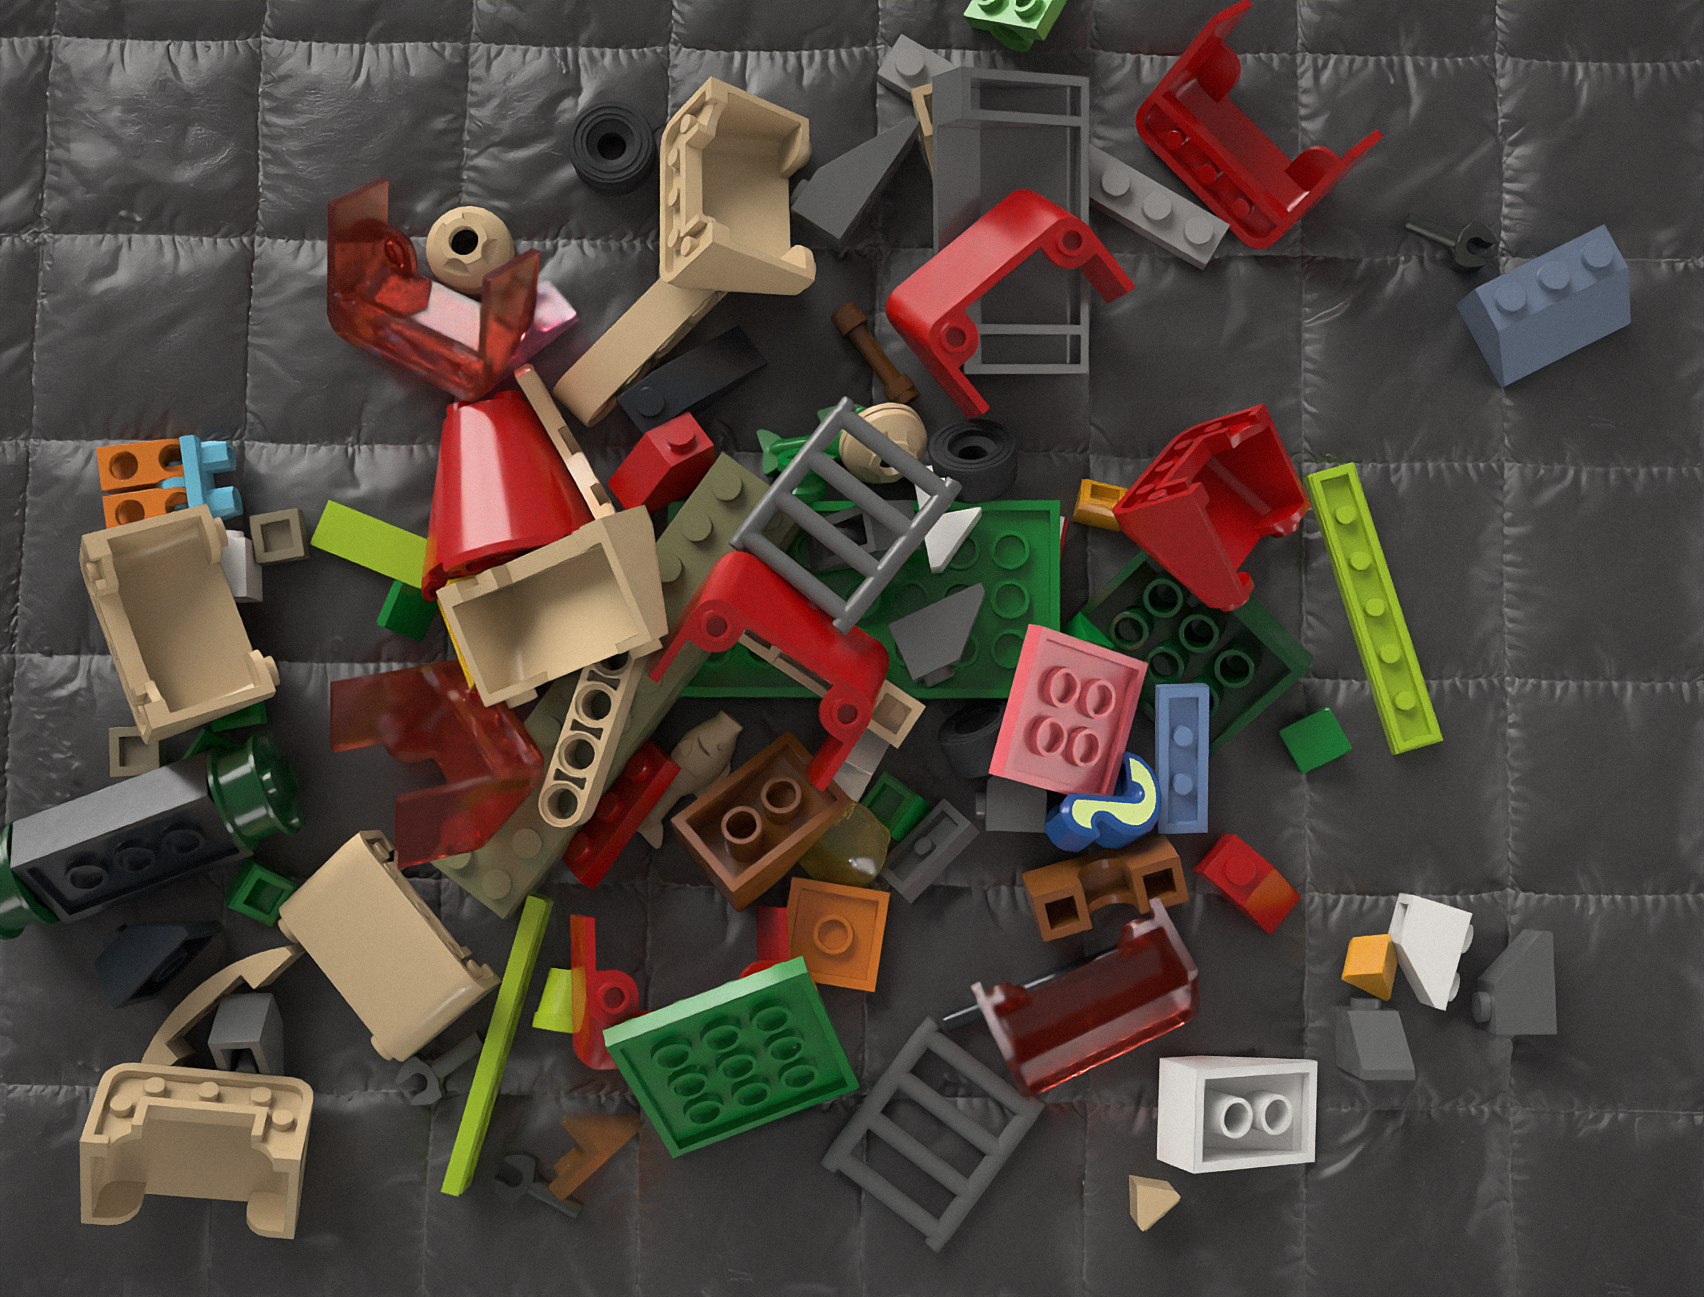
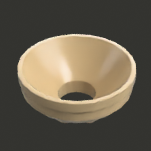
M466 206L448 211L434 223L428 234L426 254L432 272L443 285L457 293L472 295L490 291L501 284L513 266L515 248L511 233L502 220L483 208ZM462 230H471L478 235V245L468 255H459L451 247L453 237Z
M884 403L870 407L858 414L918 461L922 459L927 447V434L919 415L911 407L899 403ZM843 430L839 441V453L842 462L851 475L860 481L873 484L892 483L904 477L893 467H880L882 459Z

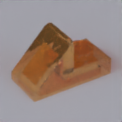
M579 1112L566 1113L560 1119V1122L584 1151L581 1153L575 1146L553 1166L558 1175L549 1184L548 1188L562 1202L639 1131L643 1123L637 1116Z

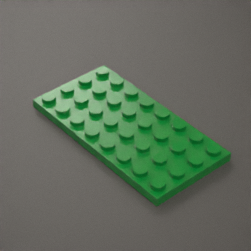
M1060 500L952 502L944 514L981 507L982 516L943 572L932 574L924 538L920 543L921 549L914 551L860 620L854 624L878 640L886 648L890 660L885 678L887 681L914 699H1009L1028 625L1043 626L1060 632ZM673 501L668 504L667 527L686 501ZM814 501L805 503L823 518L856 505L852 501ZM912 501L916 516L920 511L918 501ZM802 529L785 554L812 574L805 532ZM853 567L812 574L846 602L866 579ZM981 582L985 591V600L960 664L952 667L955 675L930 687H927L925 680L915 684L888 624ZM738 641L725 651L712 652L688 686L679 695L680 697L822 698Z

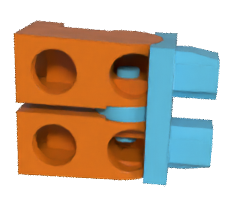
M195 435L179 437V439H162L96 447L101 491L110 494V496L102 497L106 529L203 504L208 505L212 518L220 517L222 521L243 514L241 495L237 488L231 486L215 489L213 474L236 470L235 450L227 442H204Z

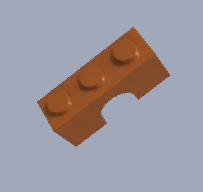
M1157 834L1137 840L1132 845L1120 849L1108 848L1021 873L1031 915L1043 942L1092 929L1090 914L1108 904L1129 903L1136 906L1140 914H1145L1189 901L1180 856L1164 834Z

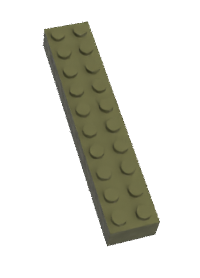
M724 452L721 453L656 542L668 632L715 562L725 553L740 551L733 549L728 542L736 533L737 528L771 487ZM778 510L760 534L785 553L803 528L782 511ZM747 549L744 551V552L749 553V554H751L752 556H754V555H753L751 552H749ZM666 635L659 638L660 642L663 641ZM687 639L658 683L648 678L643 668L599 801L605 794L610 792L625 771L630 758L639 752L712 652L703 650ZM628 651L607 658L609 666L614 671L625 666L628 660ZM655 651L648 654L644 668L653 656V654L655 653ZM583 668L558 677L425 857L427 861L502 919L519 915L523 911L527 896L536 893L567 851L572 838L580 833L587 823L564 828L554 827L543 819L538 807L539 796ZM599 692L591 702L592 713L599 720L605 718L611 710V699L606 692ZM582 741L575 749L574 756L577 764L586 769L592 764L595 752L590 742ZM566 789L559 796L558 807L564 816L570 818L577 810L578 801L575 794Z

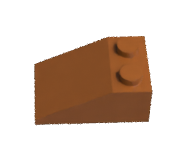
M789 730L671 819L677 842L737 913L775 885L852 805V799L834 779L831 780L824 792L811 783L803 772L813 759V756Z

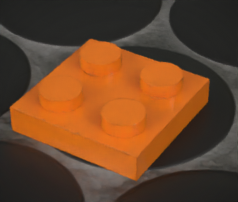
M792 876L787 905L789 961L803 956L815 983L875 992L890 892Z

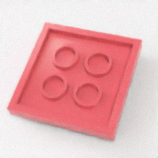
M1029 624L988 773L1065 795L1081 793L1113 796L1148 663L1043 626Z

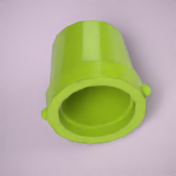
M550 968L538 1011L534 1012L532 1027L573 1034L571 970Z

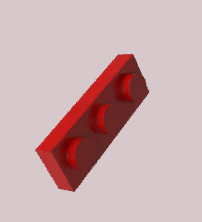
M648 739L639 752L630 758L623 774L610 792L601 798L596 811L581 832L572 838L567 851L561 858L577 880L592 889H595L682 769L661 747Z

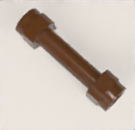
M853 301L839 308L831 316V321L844 340L850 338L884 384L886 388L883 390V394L889 403L911 405L921 394L908 374L900 375L866 328L868 319Z

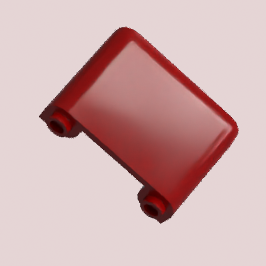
M1260 404L1197 424L1176 435L1112 509V513L1124 534L1207 607L1220 608L1221 611L1226 612L1239 608L1249 600V594L1252 592L1255 584L1249 573H1236V571L1259 539L1267 535H1272L1273 538H1281L1293 533L1299 528V521L1305 516L1312 505L1265 404Z

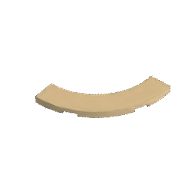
M526 363L515 369L514 374L518 383L563 458L595 520L617 513L534 366Z

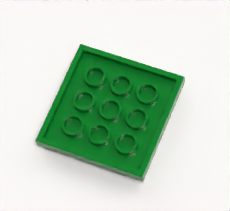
M803 956L775 964L766 970L739 980L727 982L718 988L688 999L679 1000L670 1006L637 1018H631L622 1024L603 1030L605 1046L673 1158L860 1088L852 1064Z

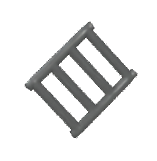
M843 396L839 403L829 412L728 542L735 550L744 552L747 549L833 617L834 621L832 624L842 635H846L853 625L860 620L963 488L958 481L947 477L945 481L855 413L858 409L857 406L846 396ZM842 429L930 496L912 521L824 454ZM810 469L898 537L880 561L872 557L792 494ZM778 510L782 511L866 577L847 602L760 534Z
M928 1015L832 1143L820 1163L825 1169L833 1173L839 1169L927 1236L925 1243L932 1251L939 1253L1037 1120L1038 1115L1046 1104L1041 1098L1035 1097L1032 1094L1027 1098L942 1034L939 1031L941 1026L937 1020ZM927 1048L1015 1113L998 1138L910 1072ZM898 1088L986 1154L969 1179L881 1113ZM868 1129L956 1195L939 1220L851 1153Z

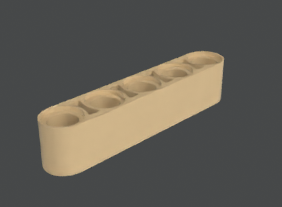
M660 277L562 376L553 389V395L587 428L595 426L619 404L616 398L640 382L729 291L683 289L663 282Z
M628 650V660L625 666L615 671L609 666L607 658L583 667L539 796L538 807L540 815L550 825L561 828L577 826L587 822L594 814L648 654L633 660ZM604 691L610 697L612 705L609 714L599 720L592 713L591 702L595 695ZM584 740L590 742L595 752L592 764L586 769L577 764L574 756L577 745ZM566 789L572 791L578 801L577 810L570 818L564 816L558 807L559 796Z

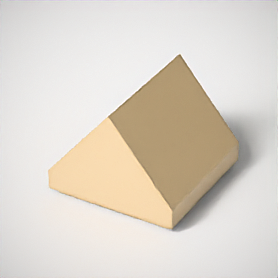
M1129 1175L1130 1215L1142 1231H1147L1180 1201L1181 1197L1168 1181Z

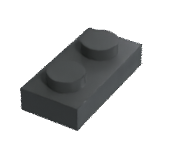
M943 798L875 869L911 904L980 832Z

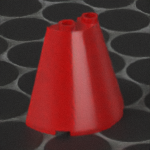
M503 391L496 394L493 400L477 403L458 401L448 405L446 408L447 417L442 427L421 579V590L425 602L437 600L438 595L436 591L443 588L448 580L480 574L488 569L506 564L573 534L572 532L579 530V527L595 521L586 500L531 403L523 401L522 393L519 391Z

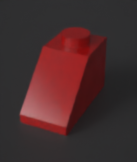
M687 411L646 432L608 481V489L624 511L645 505L648 514L693 492L715 463L714 444L690 412Z
M1223 833L1192 870L1268 935L1272 934L1301 898L1273 865L1235 834Z

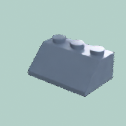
M1604 224L1475 288L1458 302L1456 306L1499 386L1503 388L1630 324L1628 266Z

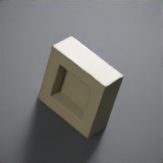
M294 508L249 516L257 565L263 567L310 558L302 510Z
M137 726L109 728L110 777H136L166 766V739L146 745Z

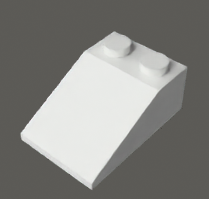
M1226 1056L1160 1058L1157 1159L1193 1174L1315 1162L1318 1062L1307 1059Z

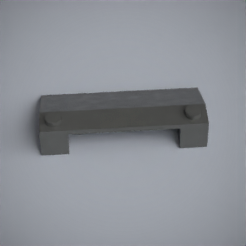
M964 66L932 77L934 256L1009 194L1019 189L1036 191L1089 226V77ZM1037 249L964 310L976 325L979 333V345L975 354L959 367L964 375L1089 374V280L1079 267L1070 270L1058 268L1046 258L1040 249Z

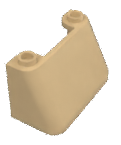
M712 76L671 118L664 130L660 146V276L663 282L683 289L797 295L815 281L816 263L814 262L812 251L801 245L790 247L788 178L798 169L803 168L811 156L812 145L809 141V119Z
M207 504L82 535L79 561L83 578L137 728L146 745L172 737L271 698L276 692L275 686L280 684L278 670L272 657L263 658L258 649L253 651L220 562L222 558L221 548L228 546L226 529L220 517L212 518Z
M645 505L599 518L579 527V530L572 532L573 534L506 564L488 569L474 578L455 582L436 591L485 707L505 700L510 709L537 698L538 695L534 687L618 653L629 650L634 660L663 648L659 638L669 633L654 529Z
M381 830L360 831L346 842L279 908L282 918L278 921V925L290 941L295 944L300 942L372 1032L373 1036L370 1039L377 1052L388 1061L394 1057L398 1061L404 1062L415 1055L502 983V981L487 963L479 967L472 959L468 962L465 960L472 954L467 946H459L402 875L401 871L405 868L400 862H388L389 854L395 848Z
M122 1063L112 1067L104 1073L100 1080L80 1139L81 1223L98 1225L124 1223L138 1213L145 1194L245 1201L248 1202L247 1224L253 1232L265 1237L294 1239L299 1216L311 1126L313 1090L303 1080L285 1076L143 1063Z

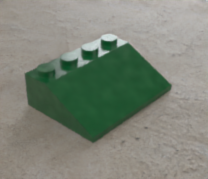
M1143 549L1079 611L1114 645L1111 649L1112 651L1148 663L1137 706L1154 723L1155 685L1205 683L1209 686L1208 760L1307 672L1313 659V655L1251 594H1249V600L1237 609L1224 612L1220 608H1209Z

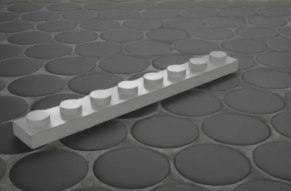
M901 34L877 72V81L912 101L911 89L932 83L933 76L958 67ZM1089 143V205L1203 271L1230 224Z

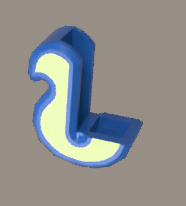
M1125 751L1113 796L1069 793L1060 806L1055 805L1048 812L1044 827L1051 842L1065 851L1079 852L1093 841L1102 847L1120 849L1132 845L1152 830L1161 814L1162 795L1153 769L1140 756Z

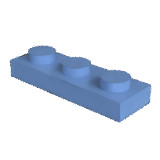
M1205 683L1155 685V775L1158 779L1162 795L1161 814L1155 824V830L1158 834L1208 833L1209 686Z

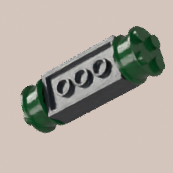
M257 730L249 735L246 743L226 749L221 745L211 747L208 752H201L26 818L9 822L3 833L0 834V939L12 940L23 933L25 926L36 922L44 925H52L60 920L65 925L252 856L255 854L254 849L260 846L264 837L280 831L287 835L297 834L301 827L306 825L305 813L297 793L298 790L303 788L302 778L297 766L293 762H285L278 742L272 732Z

